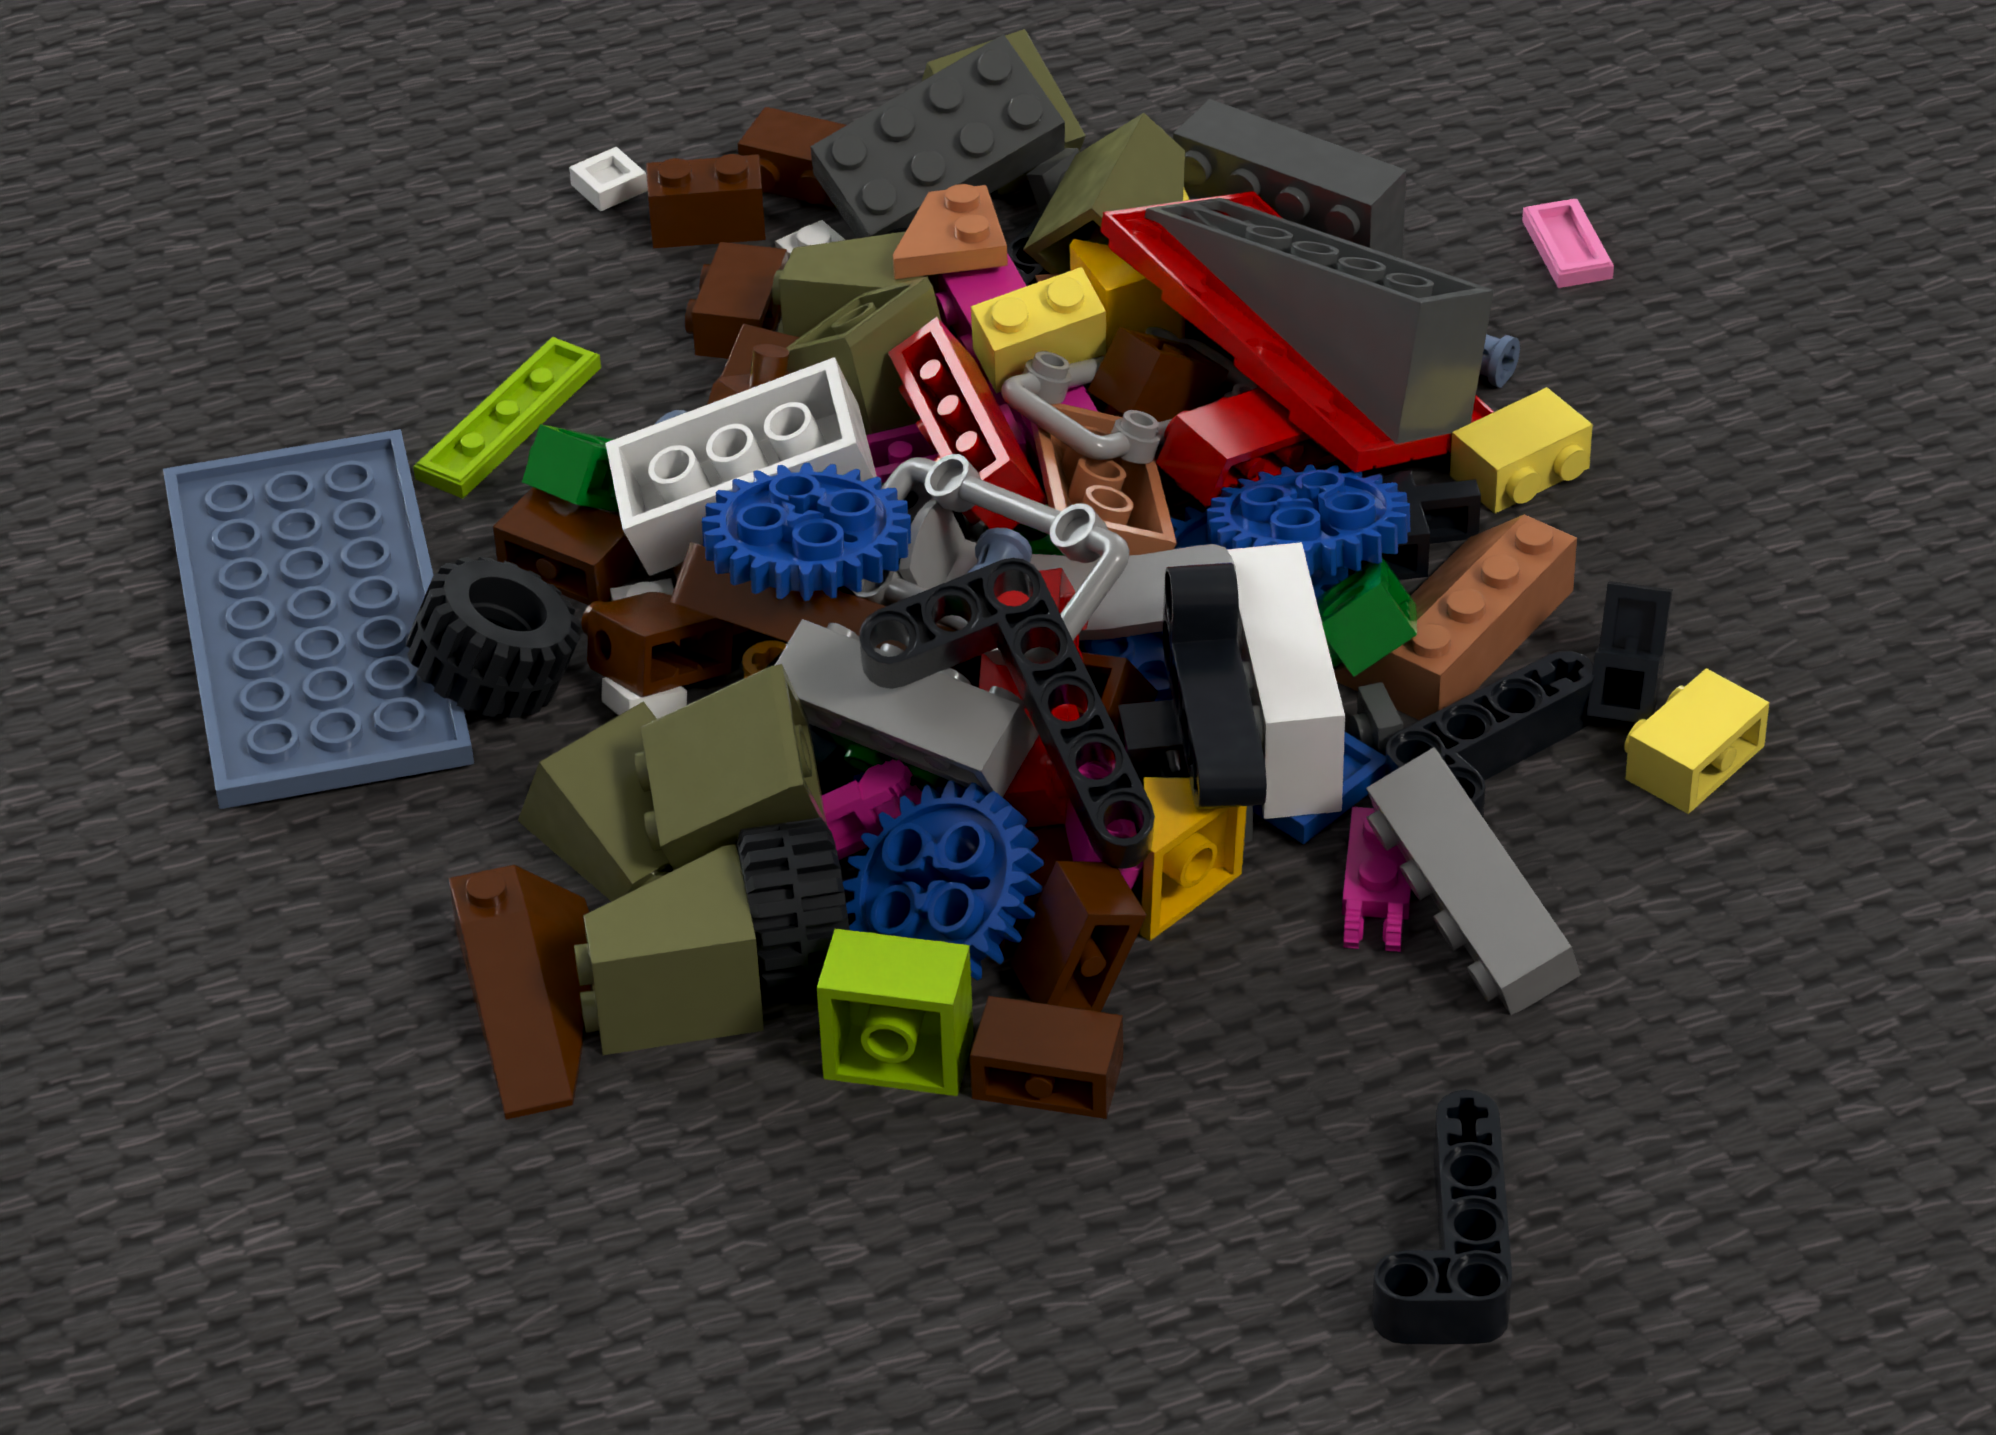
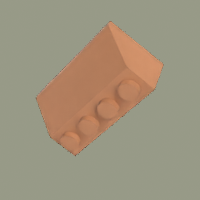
M1061 403L1050 404L1089 431L1101 436L1111 434L1115 420L1123 418ZM1030 421L1049 507L1063 511L1067 507L1079 503L1091 506L1106 523L1108 530L1117 533L1126 540L1130 550L1129 555H1142L1175 549L1177 542L1155 456L1153 461L1147 464L1133 463L1119 457L1110 460L1091 459L1079 454Z
M1524 514L1468 538L1410 596L1416 604L1417 635L1355 677L1352 676L1344 663H1342L1334 670L1336 681L1358 691L1360 686L1383 682L1396 710L1417 720H1421L1474 693L1573 592L1577 537Z

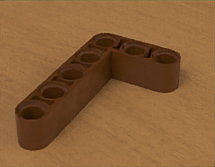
M693 542L689 544L670 600L671 603L789 642L802 619L827 628L829 623H837L859 636L861 625L866 618L875 611L886 607L838 590L837 598L832 599L823 590H815L811 599L807 601L803 600L800 591L793 590L783 599H777L776 588L772 587L754 594L751 590V580L742 584L732 585L730 584V572L716 574L714 561H706L705 547ZM936 623L944 631H958ZM894 640L883 641L876 646V648L880 649L882 644L886 643L894 645L903 651L907 648L901 642ZM982 655L950 667L966 677L971 685L979 688Z

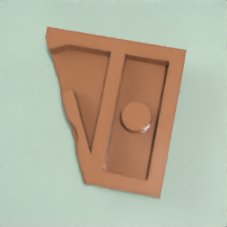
M958 184L946 190L928 192L893 253L895 279L1008 266L1007 244L986 185Z

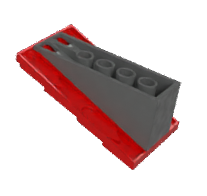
M1254 191L1103 212L1100 232L1109 239L1108 247L1111 251L1162 290L1161 300L1234 356V366L1241 373L1290 410L1289 420L1355 473L1373 469V466L1380 468L1408 462L1410 458L1418 460L1446 454L1447 451L1451 453L1453 431L1494 412L1476 395L1494 290L1283 219Z

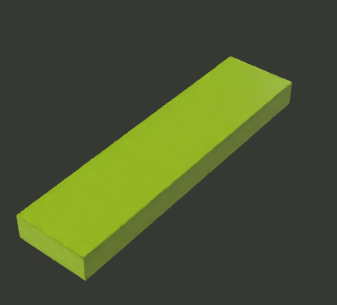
M555 337L550 338L413 466L415 480L463 499L524 442L540 424H543L601 369L600 355Z

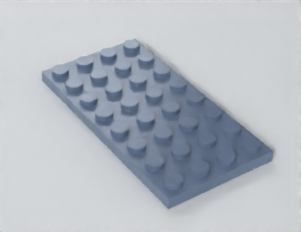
M401 429L163 469L219 809L474 764L464 709L457 706V702L449 698L444 699L434 692L435 687L432 684L423 682L417 675L418 668L410 663L407 655L410 650L406 646L407 637L434 575Z

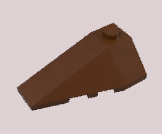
M516 865L448 878L456 932L505 1119L572 1106L583 1049L584 1020L580 992L591 991V984L582 986L579 984L574 945L587 943L583 915L589 913L585 898Z

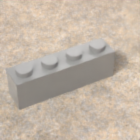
M802 619L775 664L783 665L808 717L809 724L895 759H900V761L954 781L967 788L972 782L977 783L987 794L995 791L1001 797L1004 796L1039 735L1024 711L1026 708L1024 702L1018 696L997 686H992L989 692L971 685L966 677L952 668H947L903 687L893 689L879 687L871 682L863 672L859 636L837 623H829L827 628ZM886 643L882 644L880 649L876 647L874 649L880 655L888 657L897 656L904 652L902 649Z
M1435 747L1366 788L1375 810L1374 813L1366 817L1373 832L1386 851L1397 846L1407 862L1399 866L1403 876L1419 900L1429 895L1441 911L1433 916L1437 927L1453 951L1464 945L1474 960V963L1467 966L1468 972L1488 1002L1498 996L1510 1015L1524 1010L1581 975L1572 946Z

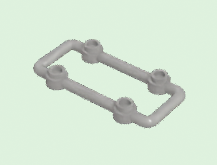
M1148 327L1146 329V334L1188 344L1229 370L1223 383L1233 390L1225 393L1224 397L1229 398L1259 387L1234 366L1233 361L1205 343L1189 338L1179 339L1174 333L1159 327ZM1040 351L1035 354L1034 359L1026 362L1021 375L1013 376L1003 383L1001 388L1002 398L1012 409L1079 454L1095 460H1110L1119 457L1138 464L1152 462L1157 447L1164 445L1166 440L1164 432L1172 420L1158 422L1147 413L1128 410L1124 413L1123 418L1115 420L1111 434L1101 436L1089 431L1050 405L1062 403L1065 400L1068 388L1092 383L1104 356L1069 363L1058 354Z
M960 454L945 456L937 462L922 457L908 459L892 472L881 487L882 489L896 488L898 500H904L913 486L920 482L925 484L927 492L946 510L965 512L977 505L1049 534L1051 541L1069 560L1090 563L1100 558L1060 613L1073 641L1120 577L1128 563L1130 550L1126 540L1117 533L1108 530L1106 523L1091 506L1079 503L1059 511L981 480L979 472ZM899 569L896 572L883 570V582L875 583L862 579V591L854 592V594L859 598L888 606L928 589L904 580ZM954 615L945 616L937 621L955 630H961L968 624L962 617ZM1044 647L1032 648L1024 654L1026 659L1039 664L1048 663L1057 656L1055 652ZM998 648L984 653L993 663L1006 666Z

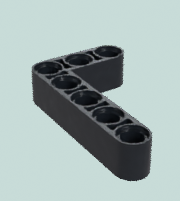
M1003 559L881 608L866 618L861 625L859 635L863 672L871 682L883 688L903 687L998 648L1094 852L1102 862L1120 869L1135 867L1146 859L1151 851L1155 815L1152 804L1041 573L1033 564L1024 559ZM1008 591H1020L1027 595L1029 600L1020 606L1013 607L1004 605L997 598ZM950 615L960 616L968 622L967 626L953 632L944 631L936 623L943 617ZM888 640L899 641L907 647L904 652L892 657L882 656L874 650L878 644ZM1044 647L1055 652L1057 656L1048 663L1039 664L1026 659L1024 654L1032 648ZM1072 704L1081 708L1084 715L1077 720L1068 722L1054 717L1051 711L1059 705ZM1098 761L1108 765L1112 773L1103 779L1094 780L1083 776L1078 769L1087 762ZM1126 819L1137 824L1140 831L1133 837L1124 839L1113 836L1106 827L1114 820Z

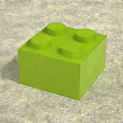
M835 929L817 985L823 1078L958 1096L974 1038L970 945Z

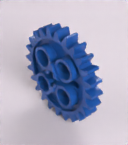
M804 463L800 472L793 473L786 466L778 465L777 475L769 476L759 470L753 471V483L734 479L732 480V491L718 490L716 492V503L706 504V517L702 518L706 561H714L715 573L724 574L730 572V584L732 585L742 584L751 580V590L754 594H758L768 587L776 588L777 599H783L791 590L800 591L804 601L810 600L815 590H823L831 599L837 598V587L845 586L857 593L861 592L862 579L881 583L883 582V570L896 572L899 569V558L908 557V544L911 543V515L908 514L907 501L898 500L897 489H882L881 478L879 477L870 478L862 482L859 469L849 471L845 475L837 474L836 464H830L823 472H814L810 463Z
M1307 465L1303 472L1296 473L1289 467H1282L1281 475L1273 476L1261 471L1258 472V481L1240 478L1237 480L1238 488L1223 487L1221 489V497L1212 498L1211 508L1207 509L1210 544L1219 545L1226 549H1238L1302 542L1310 577L1315 570H1324L1328 575L1336 576L1337 567L1342 566L1354 571H1360L1361 561L1363 560L1379 564L1382 562V553L1397 554L1398 544H1406L1408 542L1407 533L1411 532L1410 503H1407L1406 492H1398V484L1396 482L1383 484L1382 475L1380 474L1362 478V471L1355 473L1352 470L1346 474L1339 473L1338 465H1333L1327 470H1316L1314 465Z
M948 781L941 795L930 785H926L923 787L921 804L916 805L904 795L900 798L901 815L896 819L881 812L878 816L884 830L879 836L864 832L861 835V839L869 848L866 856L849 857L847 862L859 870L857 878L848 879L843 882L844 891L854 897V900L846 903L848 920L852 923L849 925V930L970 945L971 976L978 981L982 978L981 960L989 957L994 962L1001 964L1004 958L999 944L1004 939L1020 943L1022 940L1019 932L1013 927L1016 920L1030 919L1035 916V912L1023 902L1026 896L1042 892L1043 886L1028 875L1044 865L1043 860L1031 851L1039 842V839L1025 827L1028 819L995 791L987 794L982 787L973 782L964 790L954 781Z

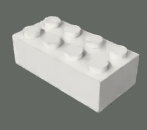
M835 357L605 443L622 528L649 576L681 563L685 558L690 542L703 545L702 518L706 517L705 506L707 503H716V492L718 490L732 491V480L734 479L753 483V471L759 470L769 476L777 475L778 465H784L791 473L800 472L804 463H810L814 472H823L830 464H836L837 474L845 475L849 471L859 469L862 482L877 477L859 405Z
M1302 542L1227 549L1236 566L1235 571L1238 584L1237 641L1265 760L1266 802L1264 805H1261L1264 819L1341 812L1345 713Z

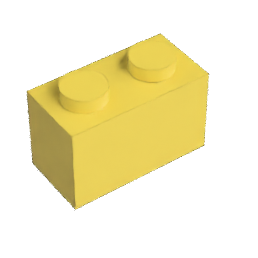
M1082 267L971 306L973 350L996 393L1001 392L1002 385L1007 379L1021 375L1026 362L1034 359L1037 352L1047 351L1058 354L1069 363L1092 359L1106 354V311Z
M1546 387L1453 431L1450 476L1456 481L1476 479L1481 493V503L1494 514L1516 503H1526L1537 493L1561 481L1573 480L1590 467L1593 424Z
M1706 668L1686 686L1681 685L1670 694L1666 703L1647 720H1639L1632 727L1624 746L1625 752L1628 753L1625 779L1689 814L1764 747L1770 702Z

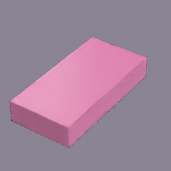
M1578 199L1523 208L1522 221L1558 288L1613 279L1614 265Z

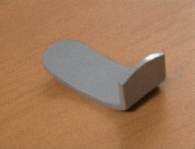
M932 498L924 504L911 523V543L908 544V557L900 559L899 572L904 580L925 589H931L967 574L968 570L976 565V543L965 539L952 510L944 509ZM1215 544L1191 546L1142 555H1129L1124 571L1089 618L1087 629L1080 631L1079 641L1115 639L1161 632L1166 567L1231 562L1234 564L1231 555L1225 547ZM1032 554L1030 563L1038 571L1062 568L1076 592L1100 558L1090 563H1081L1069 560L1066 556Z

